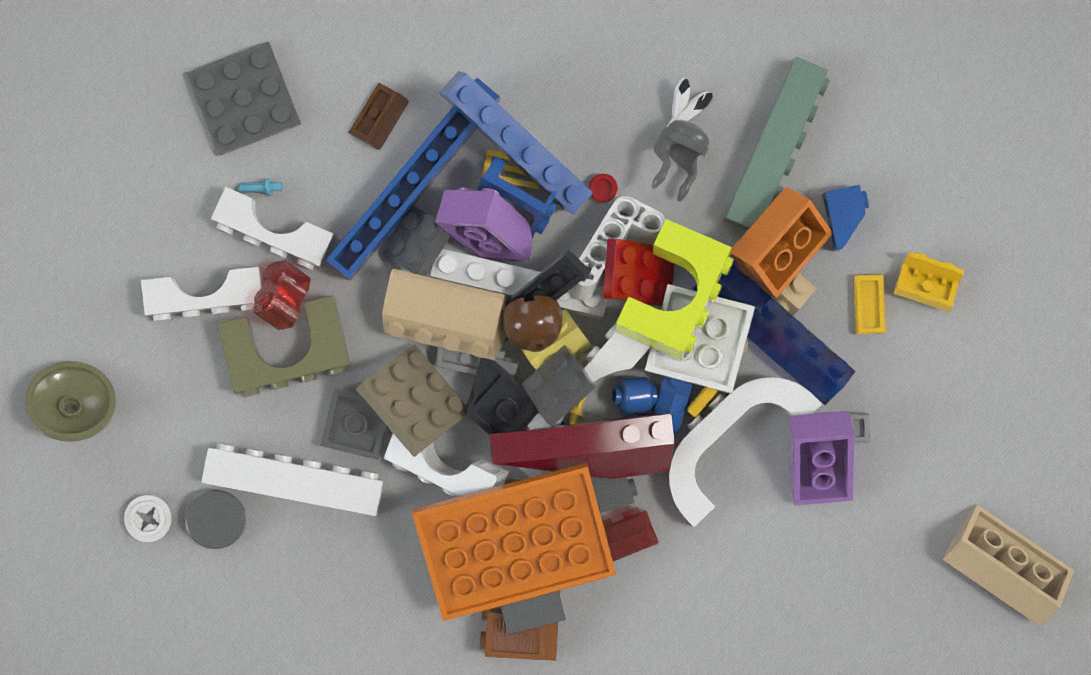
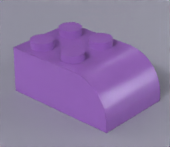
M463 187L457 190H444L435 223L476 257L487 260L529 262L532 251L530 226L527 220L514 209L512 204L499 196V192L489 188H484L482 191H472Z
M849 411L789 416L790 480L794 506L853 501L854 431Z

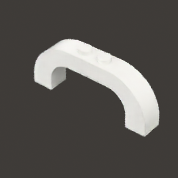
M768 377L755 379L738 386L733 390L732 394L729 393L725 398L720 394L708 405L711 411L704 418L699 414L688 424L687 427L690 431L681 439L672 454L670 470L668 472V485L676 508L693 527L715 508L710 500L700 491L695 479V467L702 453L754 405L760 403L773 404L783 409L789 416L812 414L822 403L803 386L783 378Z

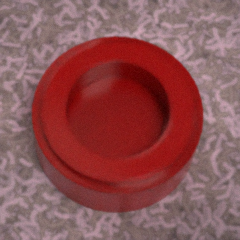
M604 173L594 176L588 187L593 192L590 197L595 202L601 204L612 201L618 191L616 180L611 175Z

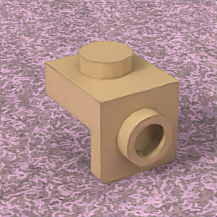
M799 272L777 298L770 296L765 303L776 315L780 316L784 321H788L817 288Z

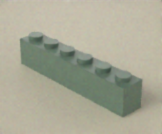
M797 56L795 57L724 221L748 231L769 207L771 202L782 192L783 187L779 183L783 174L789 176L795 162L794 159H791L792 153L795 148L800 150L807 133L802 132L806 121L812 123L818 110V106L814 105L818 94L824 95L830 82L829 79L825 78L828 73L827 69Z

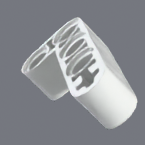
M622 196L617 198L579 258L590 269L588 273L589 279H586L584 282L581 280L570 289L571 295L579 300L591 298L605 277L607 239H611L606 235H612L615 239L627 240L629 238L635 242L654 245L665 222L663 214L632 197ZM620 213H625L629 216L625 217L620 215ZM646 227H653L655 230H649ZM592 257L601 258L602 261L594 260Z

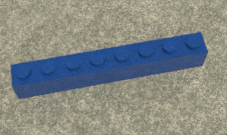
M479 78L474 80L497 103L500 102V96ZM452 107L326 260L352 281L477 128Z

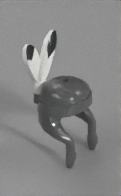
M682 78L675 88L672 105L673 118L661 132L654 146V152L662 160L663 164L659 173L653 179V189L662 184L666 179L671 166L669 155L688 173V177L679 188L678 202L687 196L691 184L697 177V159L700 155L705 157L709 145L707 134L688 120L705 109L713 97L711 92L706 91L689 101L690 84L686 78Z

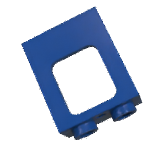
M496 156L482 177L477 191H482L484 188L496 190L499 192L500 197H504L535 216V220L530 228L532 238L536 232L542 234L557 207L553 203L557 192L553 190L547 202L543 203L500 178L506 162Z

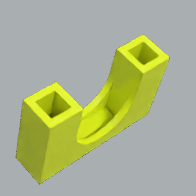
M665 219L653 245V254L675 263L690 272L697 284V294L690 304L676 311L658 310L628 297L616 322V332L682 361L685 352L690 354L695 346L697 337L693 335L697 326L703 328L710 311L706 310L709 301H715L722 285L718 284L721 275H728L734 261L733 258H730L732 247Z

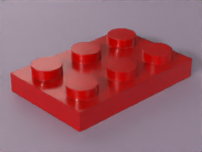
M607 239L603 298L627 301L628 297L647 305L662 306L668 284L673 285L675 263L654 255L652 244L622 239Z

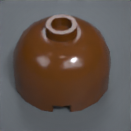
M537 295L534 296L535 301L525 302L523 297L511 302L502 312V323L506 336L514 346L531 352H540L558 339L562 329V312L558 301L551 297Z

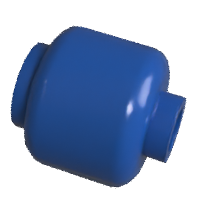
M623 377L619 381L618 386L612 390L613 405H618L620 412L624 415H646L651 411L652 407L656 406L657 389L655 384H651L650 380L646 377Z

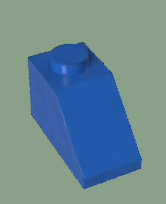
M860 185L826 191L822 194L828 226L833 232L831 240L834 251L844 248L865 216V208H869L866 191H861Z

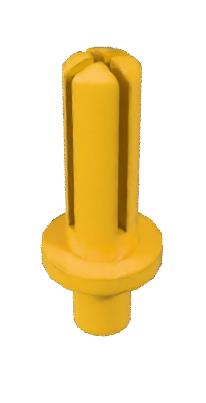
M586 397L579 402V405L577 404L567 413L570 415L568 424L577 423L578 418L584 417L581 411Z

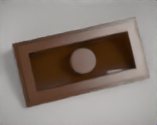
M378 83L349 133L375 149L380 150L407 107L408 99L400 93Z

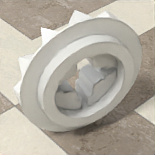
M143 495L137 497L128 505L124 515V522L127 531L135 539L142 542L157 541L170 530L172 521L170 508L160 497ZM155 508L153 518L160 524L150 523L142 530L144 519L138 512L147 514Z

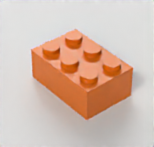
M785 187L731 249V256L755 287L777 298L833 232L809 198Z

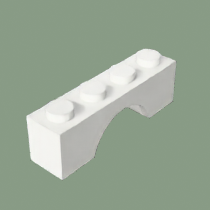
M224 188L211 218L218 223L217 229L231 235L234 230L245 234L243 240L258 247L261 242L272 246L270 252L286 258L287 254H291L298 258L297 264L313 270L315 265L322 268L336 237L333 233L308 222L291 233L276 234L269 232L263 228L257 218L256 201L253 198L230 188Z
M260 267L229 270L222 287L215 293L204 297H193L186 294L172 277L141 280L145 316H153V321L171 320V314L182 313L183 318L200 316V311L211 310L212 315L230 313V307L241 306V311H252L259 309L258 304H265L263 276Z
M394 433L384 456V459L392 462L393 467L396 469L410 471L418 475L417 478L422 482L434 483L442 487L446 494L456 497L504 485L509 471L484 459L471 464L466 470L452 469L439 459L433 443L413 457Z

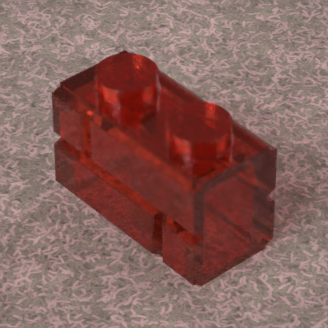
M638 507L622 512L623 519L612 522L611 517L602 520L613 562L659 544L646 510L640 511Z

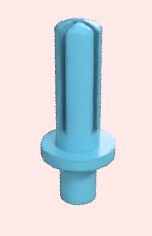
M267 178L266 182L239 183L238 190L240 193L266 192L267 196H271L272 191H282L283 184L282 182H272L270 178Z

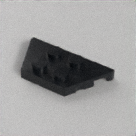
M480 358L465 414L487 434L530 429L527 426L540 412L522 384L495 360ZM562 420L561 425H566V423Z

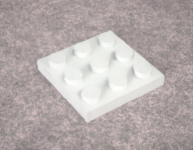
M668 284L661 310H680L692 302L697 292ZM717 297L715 301L710 300L706 307V310L710 312L703 328L700 326L696 328L693 336L697 337V341L690 354L685 352L681 361L651 347L645 368L646 372L732 394L755 306Z

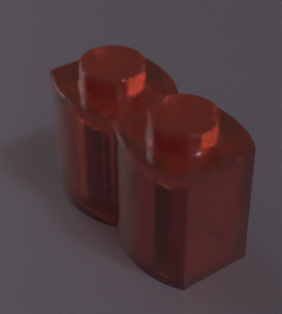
M286 259L272 262L264 271L263 288L254 297L253 313L277 330L292 328L300 314L301 302L309 290L311 278Z

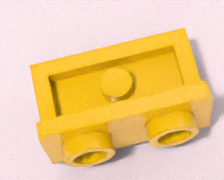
M909 251L901 264L893 294L950 312L954 304L958 284L964 275V269L958 268L949 262H941L929 258L923 253Z

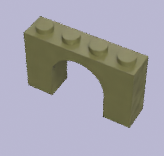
M328 296L304 302L311 331L310 349L299 363L287 368L273 367L262 359L257 350L248 317L217 324L234 393L242 392L243 397L260 394L259 388L271 386V390L288 387V381L298 378L300 383L317 379L316 374L328 371L329 376L345 373V367L350 366L351 362L335 297Z

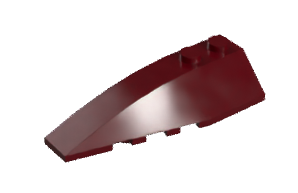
M654 413L489 434L492 464L553 472L587 463L590 476L608 479L669 472L674 449L672 416L669 413Z

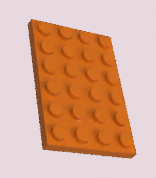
M587 463L412 509V516L443 621L616 575Z

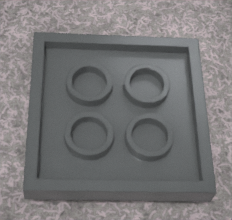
M269 41L187 73L219 156L301 125Z

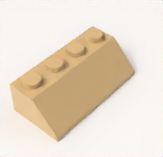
M392 269L382 311L384 334L429 344L450 351H458L479 358L496 360L506 338L502 323V312L506 307L505 295Z
M978 504L973 508L951 541L943 558L953 568L972 579L1040 627L1061 607L1075 571Z

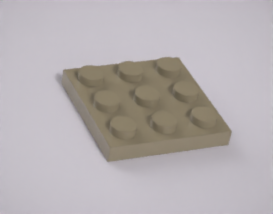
M415 344L356 388L413 457L417 456L466 416V404Z

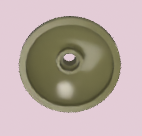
M68 361L53 364L43 369L33 378L26 392L25 405L29 420L38 431L55 440L74 442L91 438L108 425L115 411L116 397L112 383L104 373L89 364ZM69 409H73V410H75L76 412H75V413H67L66 411L69 410Z

